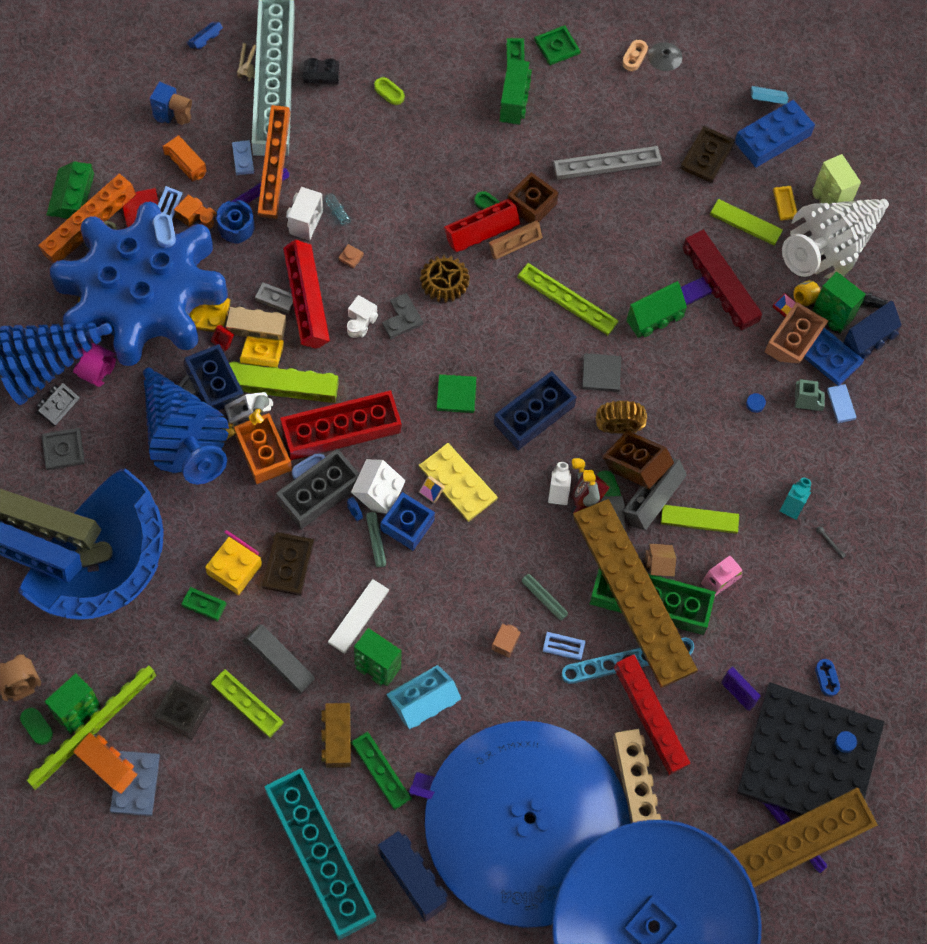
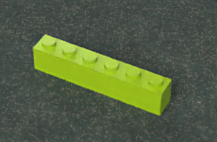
M239 362L229 363L243 392H265L271 396L336 403L339 381L338 376L332 373L320 374L314 371H297L293 368L279 369L277 367H262L252 364L245 365Z

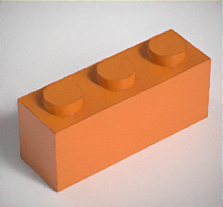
M89 732L73 752L108 785L122 794L138 775L133 770L134 765L126 758L122 760L119 757L121 753L111 746L109 748L106 746L108 741L101 735L94 736Z

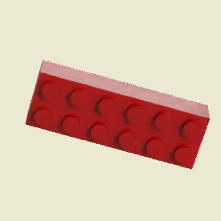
M391 390L280 418V427L290 460L399 434L402 427Z

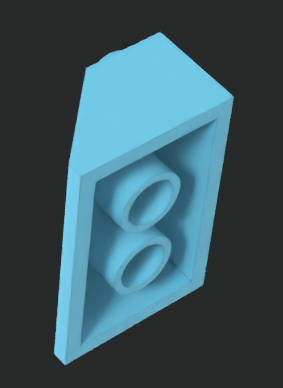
M439 665L386 694L401 720L409 729L420 725L424 720L436 716L443 709L451 707L461 700L453 679Z

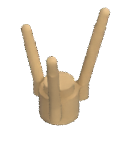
M243 43L239 68L237 70L238 77L242 78L245 75L248 77V81H251V78L255 79L254 66L250 64L255 53V44L252 47L247 63H244L246 43Z

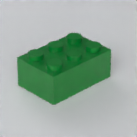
M508 60L499 122L520 125L521 119H525L532 69H529L530 62Z
M836 271L822 286L812 311L828 320V326L831 330L841 333L854 320L866 294Z
M368 628L354 646L356 669L364 675L366 673L373 677L372 680L378 685L382 686L384 684L388 687L401 669L402 650Z
M77 673L44 701L53 717L70 735L81 725H84V722L89 717L91 718L101 707L93 689Z

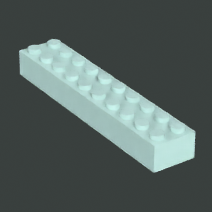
M259 0L252 127L253 155H265L271 105L289 107L291 115L294 0ZM290 120L285 156H289Z

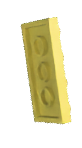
M449 443L419 465V468L427 477L432 476L445 486L442 492L443 495L468 522L498 499L495 493Z

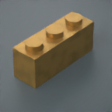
M325 703V710L321 711L322 722H325V730H322V742H326V750H322V762H326V768L351 767L350 703Z

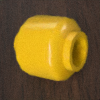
M811 280L802 282L794 288V300L804 307L812 305L819 296L820 287Z

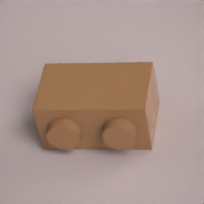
M649 544V550H645L646 568L650 570V574L675 576L676 555L673 545Z

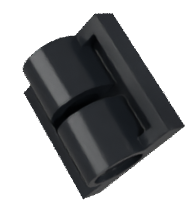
M309 58L304 60L303 83H320V79H323V84H339L340 61H336L333 58L325 60Z

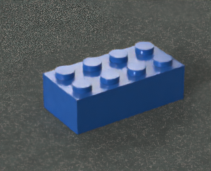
M792 100L738 131L735 144L756 168L811 136L815 124L800 106Z

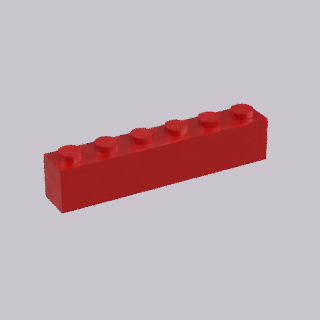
M295 239L283 247L299 336L301 345L317 349L330 342L312 245Z
M635 654L617 662L614 670L668 774L671 775L686 768L691 762Z

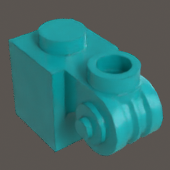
M801 478L793 484L780 512L797 520L811 494V481L809 479Z

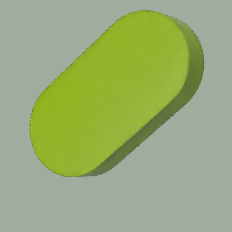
M381 77L375 81V91L390 104L399 105L404 101L403 90L388 78Z

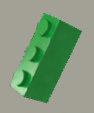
M73 161L58 169L47 216L68 219L88 201L94 178L92 164Z
M676 281L630 304L626 321L638 338L641 336L647 337L653 333V330L657 328L663 329L668 326L669 322L673 320L679 321L684 317L687 305L680 283Z

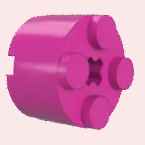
M92 343V349L88 352L82 348L83 356L79 363L75 365L73 372L79 378L97 387H101L105 383L102 381L106 374L110 375L115 367L116 358L113 356L116 353Z

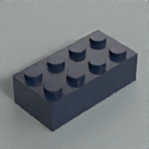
M551 371L494 415V425L517 450H520L573 409L577 397Z
M397 831L378 844V854L426 922L446 908V897L448 895L442 886L437 887L434 881L436 878L429 868L427 870L422 864L424 861L417 851L413 852L410 846L412 843L407 835H402Z

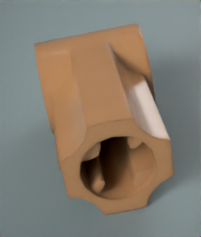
M173 94L169 102V109L174 110V116L178 124L189 123L191 120L192 100L178 94Z

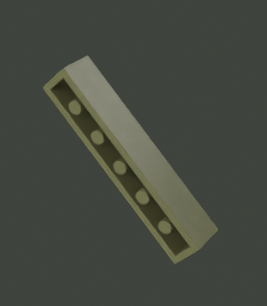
M0 489V521L1 519L5 520L12 526L20 525L27 531L33 532L35 530L44 537L49 538L52 536L62 543L67 541L79 549L84 547L90 550L102 530L95 520Z

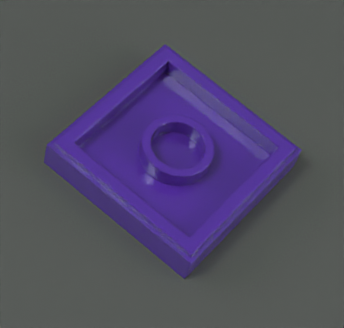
M734 667L727 671L722 680V685L747 711H750L761 696Z

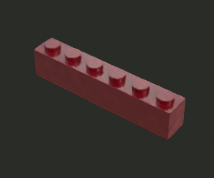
M703 229L685 238L683 244L685 255L691 257L694 268L700 270L706 283L711 286L714 297L719 298L722 302L723 310L726 313L729 312L734 326L739 327L743 331L760 322L763 315L705 230Z

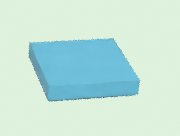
M754 86L751 88L753 99L785 105L788 102L787 93L784 91Z

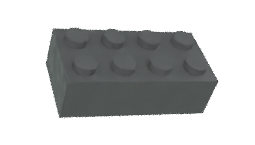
M336 449L276 493L277 502L302 530L351 494L359 473L339 449Z

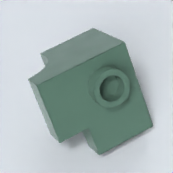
M801 379L797 381L795 387V408L823 411L825 392L818 389V382Z

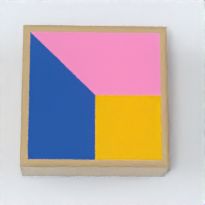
M428 476L419 493L435 503L445 486L432 476Z

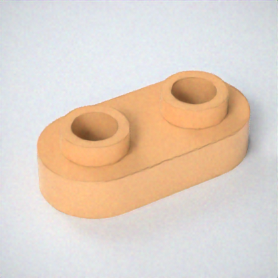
M635 40L631 43L622 62L626 70L635 71L639 68L648 50V46L644 41Z

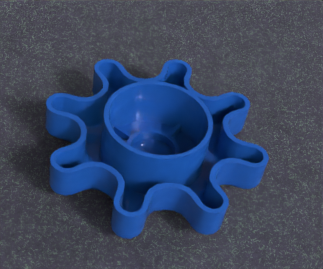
M153 202L142 203L137 210L134 223L124 229H111L98 217L90 216L85 218L81 224V233L89 252L79 260H59L50 267V277L55 290L61 294L80 297V301L64 314L63 325L71 324L76 332V324L82 323L87 331H89L88 323H95L97 327L104 323H109L112 328L111 334L114 336L113 347L116 357L125 366H132L140 360L144 344L153 337H167L181 350L194 348L199 340L196 325L189 317L190 312L199 305H220L228 297L226 281L221 273L202 270L197 267V264L209 256L213 250L209 229L203 224H195L185 231L175 234L176 242L173 246L163 248L157 243L153 224L154 217L161 214V210Z

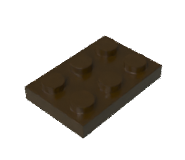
M703 126L680 169L713 183L734 146L735 140Z
M276 532L262 585L263 589L301 596L314 546V539Z

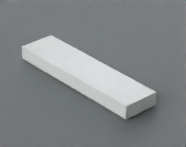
M372 579L329 639L328 644L345 654L387 595L389 589Z

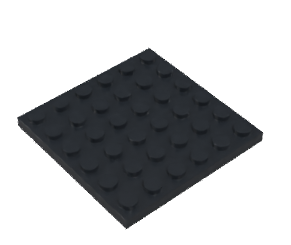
M769 682L737 794L799 816L856 788H859L865 800L884 721ZM844 731L851 732L857 739L856 747L849 753L839 751L835 745L836 737Z

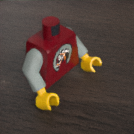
M580 458L572 459V468L579 469L577 473L579 481L571 494V498L576 502L571 509L572 513L599 503L610 488L601 477L594 474L593 470H584L585 461Z

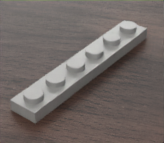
M658 146L556 160L553 166L556 178L559 180L661 165L662 160Z

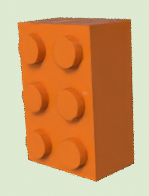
M270 413L263 415V422H257L255 426L251 421L234 426L235 437L256 485L292 471L291 460Z

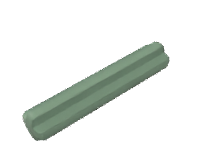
M369 512L366 514L375 564L376 567L386 566V559L376 512Z
M530 574L523 577L522 583L559 620L562 621L567 617L568 612Z

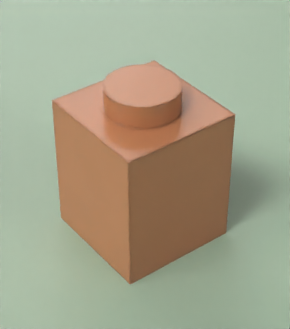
M502 624L491 650L510 658L520 637L518 629L509 624L507 626Z

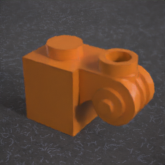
M189 194L174 209L175 217L188 227L196 220H200L201 224L211 229L214 226V218L217 214L210 207L206 209L198 198H193Z

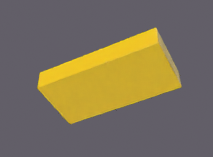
M774 187L773 192L780 221L793 219L797 209L792 187Z

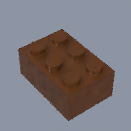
M626 431L602 456L611 472L648 489L674 464L665 446L630 431Z

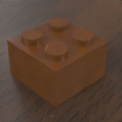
M530 172L508 194L507 199L516 205L518 215L530 224L534 221L540 222L557 205L559 192Z

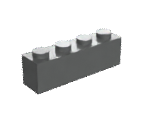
M672 458L674 464L650 489L641 486L624 508L623 513L631 527L646 530L687 476L679 459Z

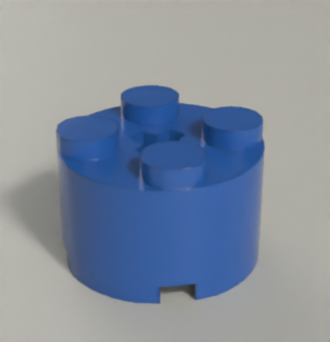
M227 201L217 211L218 230L222 238L238 244L249 239L254 232L253 212L251 207L243 201Z

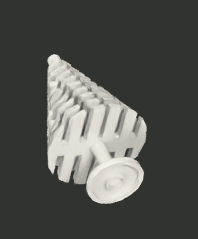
M873 199L830 204L815 203L802 207L794 215L791 224L803 217L806 222L790 231L791 236L784 241L782 256L785 264L792 272L803 277L811 276L814 273L817 275L831 266L835 270L823 278L830 279L836 271L845 276L855 265L859 258L858 254L866 246L876 225L880 222L885 209L888 208V201L886 199ZM808 231H811V233H812L813 235H811L810 237H807L806 235H803V234L806 233V232H808ZM824 254L826 259L821 261V255Z

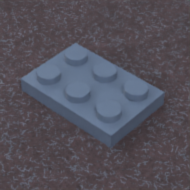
M119 751L121 753L119 757L122 760L126 758L134 765L133 770L138 775L122 794L113 789L110 812L152 816L160 754Z

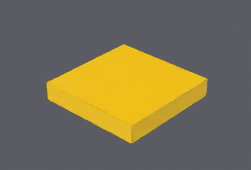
M247 336L240 357V363L278 368L284 341Z

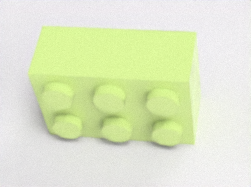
M842 154L823 162L813 188L814 197L819 199L821 203L830 204L854 200L861 182Z

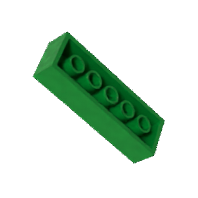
M599 568L589 604L622 613ZM647 573L675 627L704 635L708 627L716 592Z

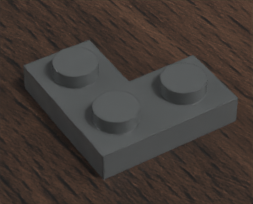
M407 293L390 300L397 316L382 322L390 339L423 325V320Z

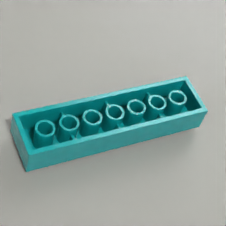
M300 768L264 786L266 794L338 941L375 922L376 915L303 769Z

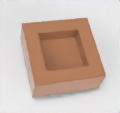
M348 244L338 257V260L354 269L364 256V252Z

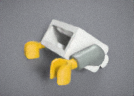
M265 392L247 394L224 405L229 429L223 428L229 433L227 439L235 434L232 427L236 426L237 422L250 419L254 426L257 422H263L264 419L261 415L271 411L273 408V401L267 397Z

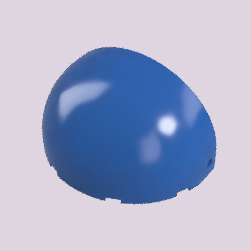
M126 468L119 469L108 477L74 512V514L96 521L102 530L94 543L107 542L113 549L111 559L100 563L99 571L88 572L87 567H82L68 583L30 568L19 587L18 593L41 610L68 619L101 617L129 604L144 590L152 579L158 567L163 547L162 519L150 491ZM55 537L50 541L71 551L78 549L72 543L67 541L62 543L55 539Z

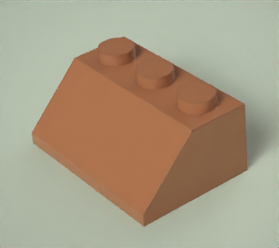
M796 302L768 342L765 353L779 362L800 363L828 323V320Z

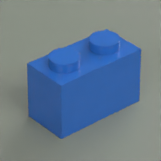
M162 82L158 83L150 96L153 117L158 122L170 123L174 117V110L169 109V102L172 95L177 93L176 88Z

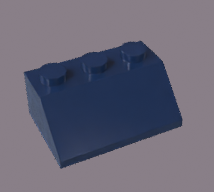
M891 300L850 328L843 343L861 358L866 359L871 355L873 349L879 350L882 348L886 340L895 339L899 335L898 331L902 324L894 302Z
M220 344L184 358V368L201 402H205L219 411L225 408L224 405L244 394Z

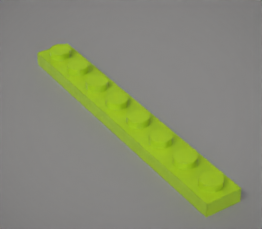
M149 665L145 669H140L133 681L124 684L120 690L121 692L116 697L112 696L105 704L106 706L101 711H96L86 725H81L70 740H65L55 754H50L39 769L36 768L29 774L27 782L34 790L40 787L74 754L73 751L89 732L93 735L96 734L156 677L155 671Z

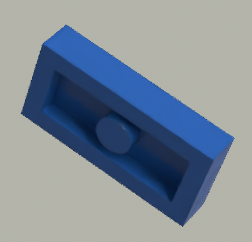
M211 22L186 43L191 48L200 49L206 45L208 39H213L219 35L218 31L223 27L220 22Z

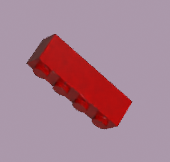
M506 199L444 226L448 244L455 252H458L474 244H479L485 239L495 237L501 232L513 229L520 224L516 205L511 200Z

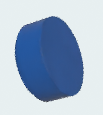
M758 393L751 394L746 401L747 408L755 413L761 412L766 404L765 398Z
M844 731L836 737L835 745L839 751L849 753L856 747L857 739L851 732Z

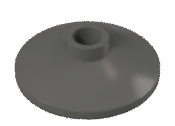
M661 42L650 48L648 59L656 69L671 71L681 64L682 53L677 46Z

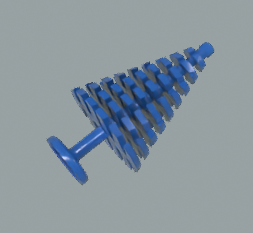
M79 323L76 324V332L71 324L63 325V329L59 324H51L50 328L47 325H38L40 328H37L35 325H27L26 328H23L21 325H14L13 328L11 326H1L0 375L3 377L1 380L12 399L18 405H23L28 398L33 397L37 393V386L41 390L45 387L46 380L49 383L55 378L54 375H60L64 372L65 366L70 367L74 363V358H81L83 356L82 347L86 352L91 350V339L97 345L101 342L100 336L111 334V325L104 323L97 327L95 323H88L89 331H87L85 326Z
M150 367L145 368L143 376L145 377L144 388L147 431L149 433V454L151 460H162L154 461V465L163 471L172 473L182 472L184 478L192 484H205L214 480L223 472L227 464V457L222 447L225 444L223 441L227 440L229 433L225 429L220 428L229 429L228 421L224 417H220L224 415L205 402H201L198 397L181 386L175 385L167 377H164L159 372H154Z

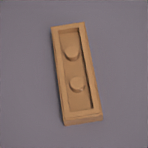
M534 221L490 241L489 246L493 258L496 260L542 239L540 224L538 221Z

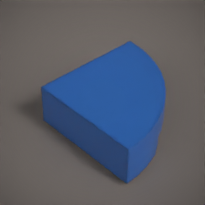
M355 498L347 499V507L354 519L357 521L363 519L362 512Z

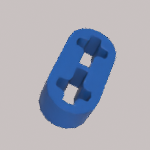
M822 659L815 667L820 689L825 696L833 697L840 690L834 664L830 660ZM823 664L825 665V667L830 668L827 671L828 676H826L824 670H820ZM827 680H829L831 686H835L833 692L830 689H826L828 685Z

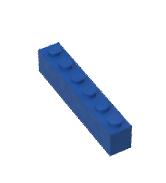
M0 522L1 556L66 583L82 569L80 555L76 551H71L61 547L59 544L51 543L44 538L36 537L27 531H22L14 528L12 525Z

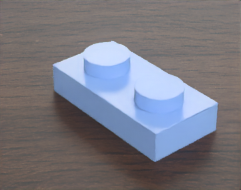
M250 140L232 142L236 175L253 174L254 168Z

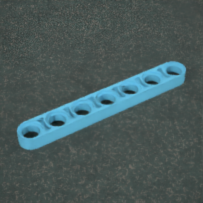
M681 638L684 643L690 646V651L688 652L691 655L694 650L693 641L689 638ZM641 648L569 664L563 668L562 679L568 684L616 674L614 669H605L603 663L605 661H612L615 666L625 656L635 654L641 667L649 666V664L643 660ZM587 665H591L595 668V673L589 675L584 671V668ZM567 670H574L576 677L568 679L565 676V672Z

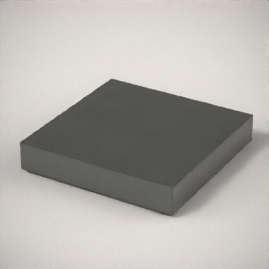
M584 353L582 389L619 392L621 356Z
M80 428L41 434L46 470L85 464Z

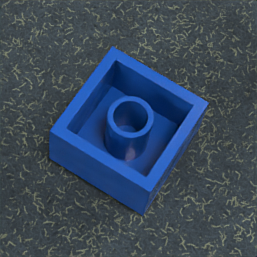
M402 492L381 521V531L413 551L433 524L435 512Z

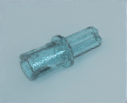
M333 193L327 194L324 199L330 207L331 213L337 217L342 226L350 223L351 218L344 210V205L339 203Z

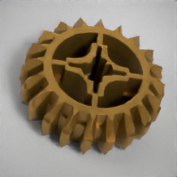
M443 255L441 259L436 256L435 261L430 259L429 264L425 263L424 269L421 270L420 282L422 289H425V294H430L431 300L436 296L438 302L441 298H444L446 303L448 298L453 302L455 296L460 299L461 293L465 294L466 288L469 286L470 276L464 262L459 263L458 258L453 260L452 255L449 259ZM438 270V274H436V275H434V277L430 278V276H431L435 271ZM456 279H460L456 285L451 287V283L455 282Z
M619 400L617 402L612 401V403L607 402L605 405H601L596 412L598 429L604 433L624 434L626 431L636 433L646 425V409L640 403H635L634 401Z

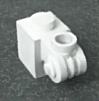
M359 295L348 308V317L354 319L347 323V333L350 337H364L368 330L367 326L370 323L373 324L378 317L377 305Z
M559 462L552 471L548 503L567 505L571 474L568 464L565 462Z

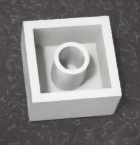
M301 187L299 193L296 192L294 195L292 208L289 207L287 211V227H289V234L310 241L323 213L322 193Z
M366 459L351 493L373 512L388 513L396 502L405 480L384 460Z

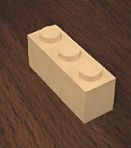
M230 307L226 329L233 333L234 336L283 340L286 315H282L279 312L268 313L258 309L247 310L243 307Z

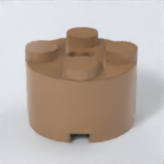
M18 655L11 661L0 663V694L4 701H8L10 698L13 701H18L35 692L34 688L37 685L40 687L41 680L32 661L26 658L25 655Z

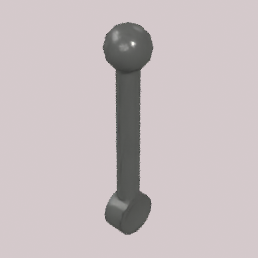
M822 526L817 527V533L822 534L841 559L845 558V553L840 551L827 536Z

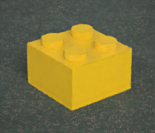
M228 537L205 566L207 575L239 596L260 569L262 562L259 556Z

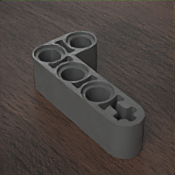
M257 625L242 640L245 645L248 644L254 653L257 652L300 694L315 680V677L263 625Z

